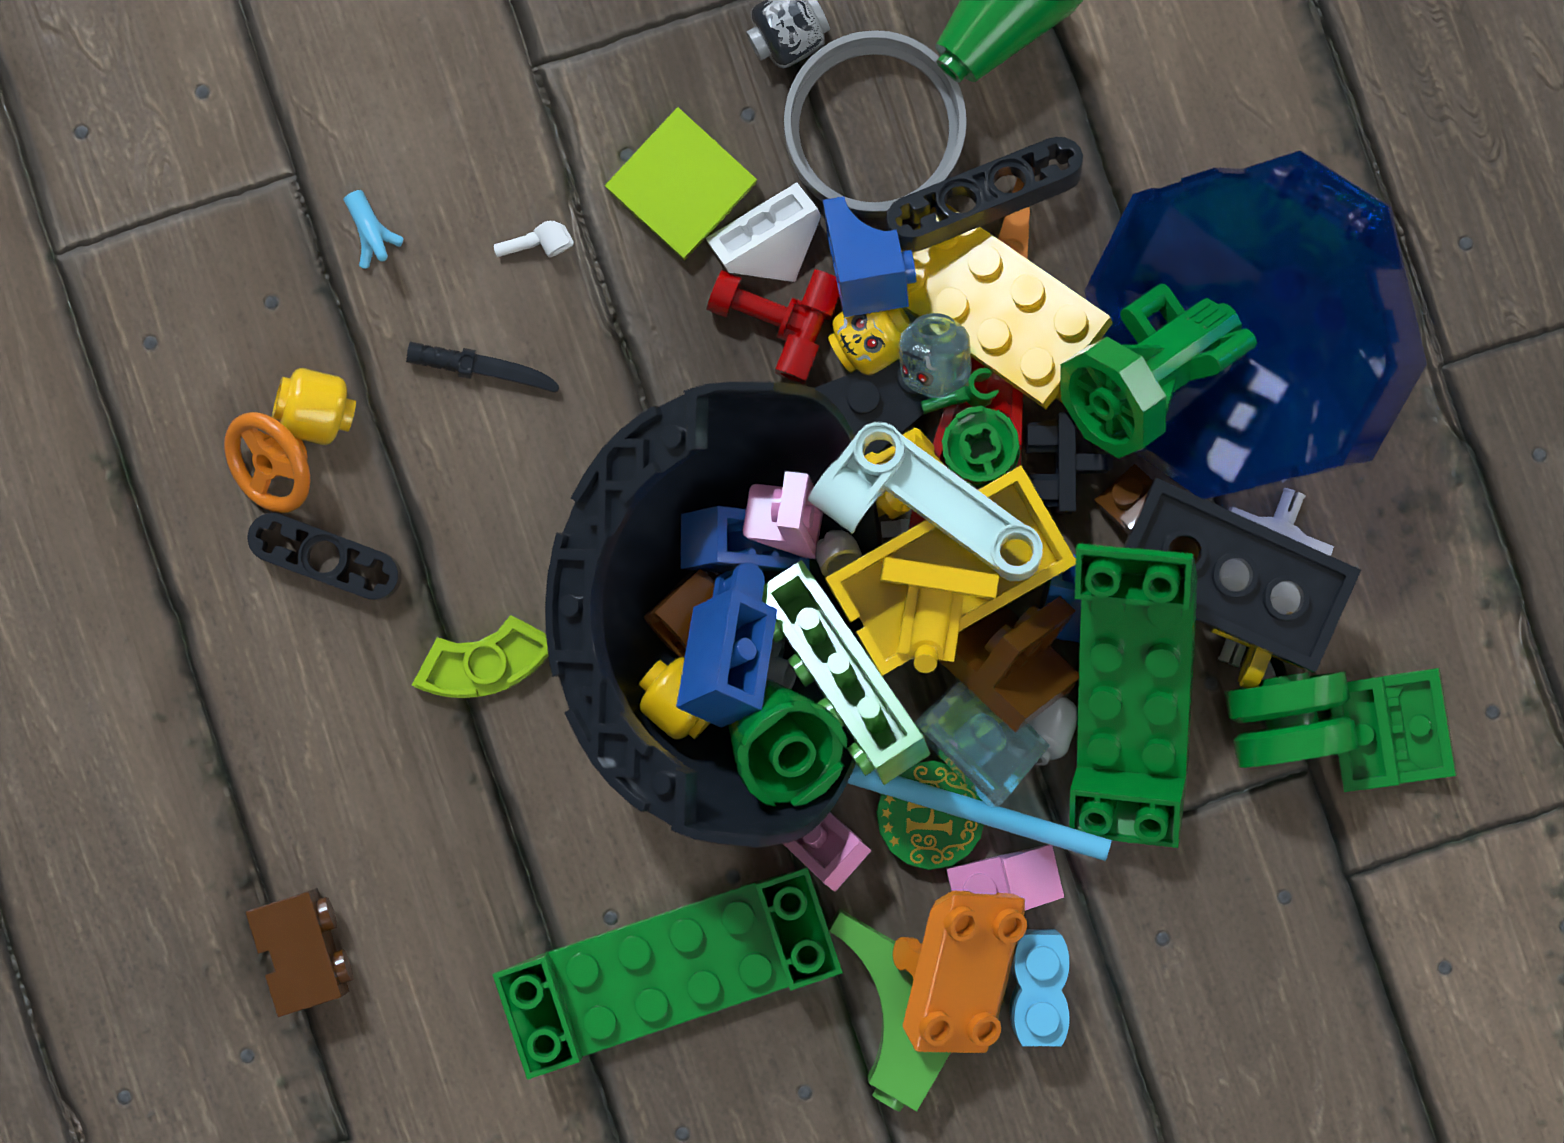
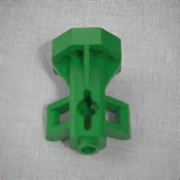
M1159 284L1120 311L1121 319L1138 342L1137 345H1121L1109 337H1105L1083 348L1061 363V401L1084 438L1115 457L1121 458L1144 448L1165 433L1166 416L1173 392L1191 380L1220 373L1256 347L1257 339L1255 335L1248 329H1241L1242 323L1231 306L1225 303L1217 304L1205 298L1185 311L1171 289L1165 284ZM1159 311L1167 324L1156 331L1147 318Z

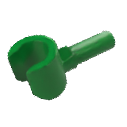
M979 368L970 375L964 386L921 401L924 414L965 402L973 407H986L993 401L999 390L983 394L976 390L974 383L990 378L993 371L988 368Z

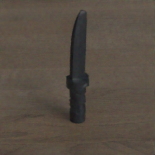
M411 341L408 346L406 363L422 366L428 365L432 368H443L452 372L457 371L458 377L471 379L474 373L529 385L553 393L559 391V385L546 374L514 362L479 355L477 350L463 348L462 352L452 349L445 350L442 347H431V345Z

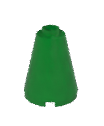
M960 0L935 45L940 55L936 63L946 75L958 83L964 78L971 82H976L1073 14L1083 0Z
M769 678L766 679L762 710L728 725L739 776L748 791L764 804L776 806L773 802H790L793 806L806 804L824 794L838 779L842 771L843 765L840 760L843 754V747L845 746L847 749V737L838 719L822 705Z

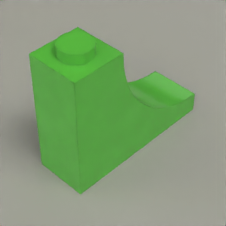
M839 908L828 926L829 932L845 942L862 960L876 985L881 1003V1039L874 1064L867 1076L869 1084L876 1087L872 1095L896 1111L901 1112L904 1105L917 1111L951 1052H917L903 1029V1021L913 984V977L908 971L897 969L894 964L893 947L896 941Z

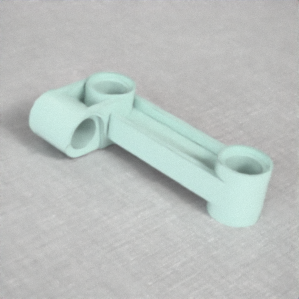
M874 422L864 426L839 459L832 463L821 476L808 497L810 503L853 534L870 506L885 491H888L994 569L1002 578L1009 581L1028 579L1037 571L1041 563L1043 545L1039 535L1033 528L1017 520L900 434L894 426L884 422ZM875 440H886L895 447L896 452L888 463L875 465L868 462L864 457L866 446ZM1012 539L1025 541L1031 547L1033 553L1031 560L1022 566L1007 564L1000 554L1002 545Z

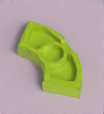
M510 615L497 632L477 642L455 643L437 637L412 686L425 692L451 698L482 697L509 689L532 675L548 659L546 633Z

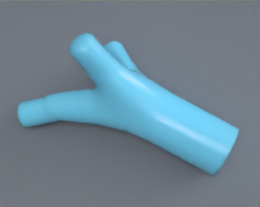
M362 190L349 193L343 200L357 226L360 236L361 257L359 266L367 269L370 267L373 251L379 261L387 260L388 255L383 241L400 247L404 239L386 229L378 221Z

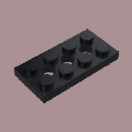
M1155 478L1123 548L1168 552L1169 545L1174 538L1185 536L1192 539L1196 543L1199 552L1198 559L1195 562L1198 576L1195 620L1305 670L1316 672L1361 569L1161 479ZM1229 559L1243 562L1249 570L1248 584L1238 592L1228 590L1220 581L1219 572L1221 566ZM1281 582L1294 585L1300 594L1298 608L1289 615L1279 613L1271 603L1272 590Z

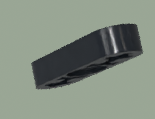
M267 513L256 518L248 530L247 540L249 548L259 559L371 600H383L392 596L400 586L402 579L401 569L398 562L392 556L277 513ZM280 523L282 525L281 534L299 542L301 540V531L309 533L300 546L297 565L290 562L296 553L295 551L281 546H275L272 554L266 551L268 543L261 539V533L264 529L273 530L276 524ZM330 541L339 550V563L332 571L321 573L312 566L310 553L316 544ZM355 549L360 552L354 560L355 563L366 567H374L378 560L384 562L382 571L390 575L388 583L386 585L377 584L374 591H370L367 589L369 580L352 572L349 574V583L342 582L341 577L347 572L351 563V550Z

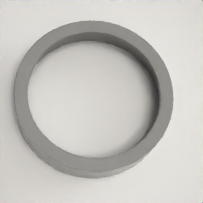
M856 32L842 36L823 46L808 59L796 75L785 105L784 138L786 150L797 176L805 187L820 201L843 197V195L825 185L813 172L804 156L799 136L801 110L810 89L826 71L840 62L857 56L886 55L898 58L922 71L935 85L947 110L949 121L948 143L943 159L936 171L922 186L910 194L949 179L958 162L965 139V103L958 82L951 79L941 70L936 63L939 56L924 44L894 32ZM845 197L851 212L857 217L864 218L887 217L888 209L893 202L898 200L862 202Z

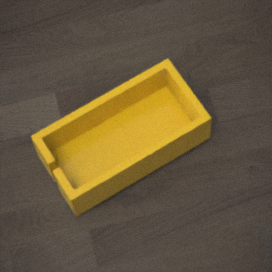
M1022 466L1015 468L978 491L1017 520L1033 528L1039 535L1043 545L1041 563L1037 571L1030 578L1022 581H1009L1000 577L994 569L927 520L825 578L828 587L849 623L857 618H860L864 628L855 633L881 676L915 657L913 655L897 653L908 586L880 581L883 559L885 557L999 575L996 598L987 599L964 595L959 631L1076 565L1074 555ZM1020 539L1009 540L1000 549L1002 559L1012 566H1022L1030 561L1033 556L1031 547Z

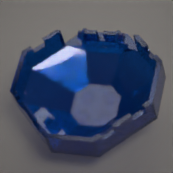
M1296 151L1246 168H1211L1183 177L1180 182L1168 186L1150 188L1134 193L1084 290L1086 300L1109 315L1113 322L1103 335V338L1109 337L1121 345H1137L1138 342L1123 323L1120 311L1159 284H1165L1171 289L1185 311L1205 298L1217 304H1228L1236 311L1242 323L1241 329H1248L1255 335L1257 339L1256 347L1220 373L1191 380L1173 392L1166 416V432L1144 448L1135 451L1136 454L1174 481L1203 499L1235 495L1373 461L1427 365L1391 206L1303 151ZM1159 311L1147 318L1156 331L1167 324Z

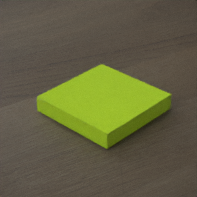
M677 107L604 186L607 191L685 261L756 185L757 179Z

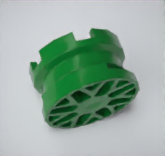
M984 406L969 407L956 414V417L949 426L945 428L942 447L946 465L949 470L972 487L981 489L1017 467L1020 457L1018 432L1010 418L1001 411L985 408Z

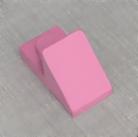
M785 471L783 487L761 484L752 485L749 491L743 526L744 536L750 540L804 558L816 559V546L819 541L823 511L808 501V497L814 488L809 475Z
M831 812L813 831L804 837L783 843L834 892L872 851Z
M1050 844L946 868L951 891H971L974 894L995 895L996 893H1013L1025 899V911L1064 898L1053 846Z

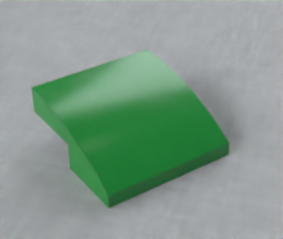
M1440 667L1347 681L1350 699L1340 707L1331 708L1332 717L1345 716L1354 720L1359 748L1338 753L1344 792L1396 786L1401 783L1457 775Z

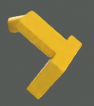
M885 557L883 559L880 581L908 586L897 653L915 656L914 666L922 673L934 671L937 666V659L954 662L964 595L987 599L996 598L999 575Z

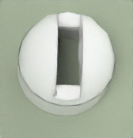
M830 530L825 534V539H820L816 546V560L822 574L826 577L863 556L857 541L852 535L843 530Z

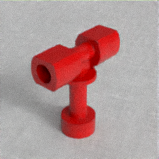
M814 269L803 300L792 297L788 307L740 289L742 277L721 270L711 292L706 310L727 318L732 308L780 327L777 338L786 341L775 368V374L805 385L819 351V345L815 344L822 324L824 319L831 320L840 297L836 277Z

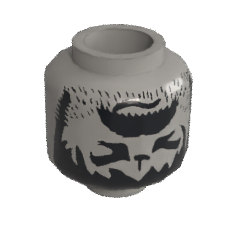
M765 0L752 9L751 19L754 28L746 31V35L760 61L770 57L779 68H787L821 49L825 44L824 33L829 31L830 27L817 0Z

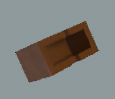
M318 888L246 911L258 954L269 951L275 970L272 973L266 974L265 977L278 1017L340 998L350 992L347 982L353 981L352 967L344 949L337 951L331 933L332 929L337 928L335 912L328 897L320 898Z

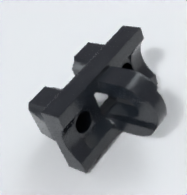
M1069 412L1058 413L1054 420L1028 423L1025 426L1026 454H1054V474H1027L1028 478L1046 508H1054L1055 514H1072V512L1076 511V474L1108 473V471L1113 469V458L1110 457V454H1076L1075 422Z

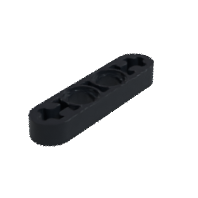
M1066 137L1048 138L904 196L893 202L888 209L887 231L897 229L901 251H922L1069 191L1081 179L1082 150L1075 141ZM1056 159L1060 165L1068 163L1067 169L1060 170L1056 164L1049 166V161ZM1009 175L1021 179L1024 187L1015 193H1004L994 183L999 178ZM1040 175V180L1035 181V176ZM963 195L971 198L976 205L969 212L955 213L949 210L945 203L953 196ZM931 207H935L936 214L935 212L930 214ZM910 218L914 224L920 223V228L912 230L908 224L902 225V220Z

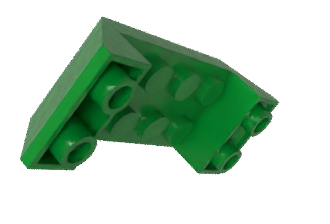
M1077 544L1075 599L1081 600L1077 767L1070 789V828L1112 841L1173 848L1179 847L1189 764L1198 576L1193 554Z
M808 867L758 880L550 950L497 971L492 975L528 1080L579 1063L583 1056L787 987L792 991L842 974L843 972Z

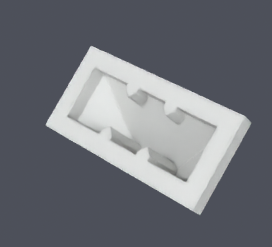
M795 183L706 237V240L729 273L795 282L821 214L800 185Z

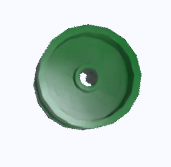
M1345 671L1310 676L1309 672L1295 673L1262 679L1258 687L1248 689L1242 687L1224 691L1229 719L1238 723L1265 720L1266 728L1240 733L1233 740L1238 768L1300 761L1359 748L1354 720L1345 716L1318 719L1317 711L1340 707L1350 699Z

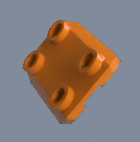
M951 891L937 899L932 906L923 943H920L914 937H900L897 939L893 947L894 964L897 969L908 971L913 977V984L903 1021V1029L917 1052L986 1053L989 1046L997 1041L1001 1033V1023L998 1020L1017 942L1023 937L1027 929V920L1024 917V898L1013 893H996L995 895L974 894L971 891Z

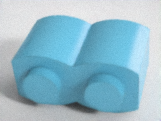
M1026 929L1023 937L1017 942L1011 966L1013 977L1017 982L1010 1000L1009 1014L1011 1026L1022 1046H1062L1068 1033L1070 1019L1068 1004L1061 991L1069 973L1068 948L1062 935L1055 929Z

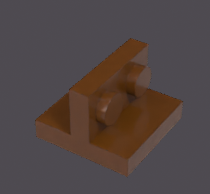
M1061 596L1042 609L1037 604H1034L1020 618L1004 605L958 632L954 662L938 661L1016 733L1071 691L1079 681V672L1051 647V644L1076 610Z

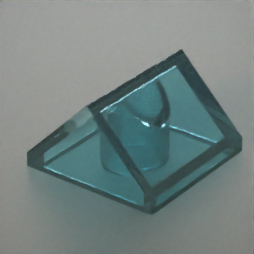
M959 679L914 722L923 735L925 742L987 806L998 807L1006 800L1050 746L1029 723L1015 733Z

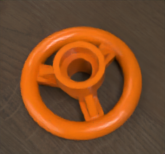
M248 412L236 417L226 431L224 450L230 472L240 489L258 506L271 512L288 513L299 508L308 496L311 483L310 469L307 461L308 455L303 441L295 438L282 423L269 415ZM242 437L253 454L252 462L255 468L253 478L247 470L242 457ZM279 475L294 479L293 489L285 497H277L267 492L271 480Z

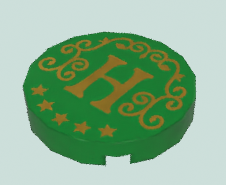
M934 760L918 762L899 775L910 780L983 801V797L973 780L954 765ZM880 794L876 810L879 833L889 850L906 864L927 870L950 867L967 857L981 839L984 824L884 794Z

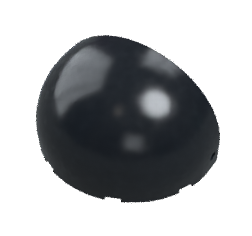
M781 382L707 383L684 390L683 395L661 406H652L622 427L604 445L585 471L570 497L575 503L564 531L556 532L552 547L545 598L546 641L552 677H559L569 710L564 712L592 765L618 794L640 812L648 811L671 825L670 830L691 839L718 844L764 847L788 843L800 839L813 831L837 803L848 783L856 762L844 746L840 760L843 765L842 771L838 779L824 794L806 804L793 806L790 802H773L776 806L764 804L748 791L739 776L728 725L721 728L710 723L696 739L692 738L689 734L685 738L674 739L640 710V702L646 691L639 686V683L659 660L668 666L675 659L680 658L661 641L643 616L688 573L695 571L681 569V514L716 506L747 509L751 486L761 484L783 487L785 471L808 474L815 486L832 463L839 459L855 438V435L838 407L826 395L814 388ZM876 501L861 518L853 534L823 512L819 540L825 539V534L830 530H843L852 535L857 541L863 556L882 546ZM809 558L810 573L865 651L855 633L864 628L860 618L849 623L825 581L826 576L822 574L817 560ZM762 571L765 579L764 584L783 572ZM713 572L718 576L722 574L721 572ZM785 640L783 659L787 660L795 653ZM796 675L795 682L790 690L816 703L825 698L814 682L805 687ZM843 726L842 729L847 737V747L855 742Z

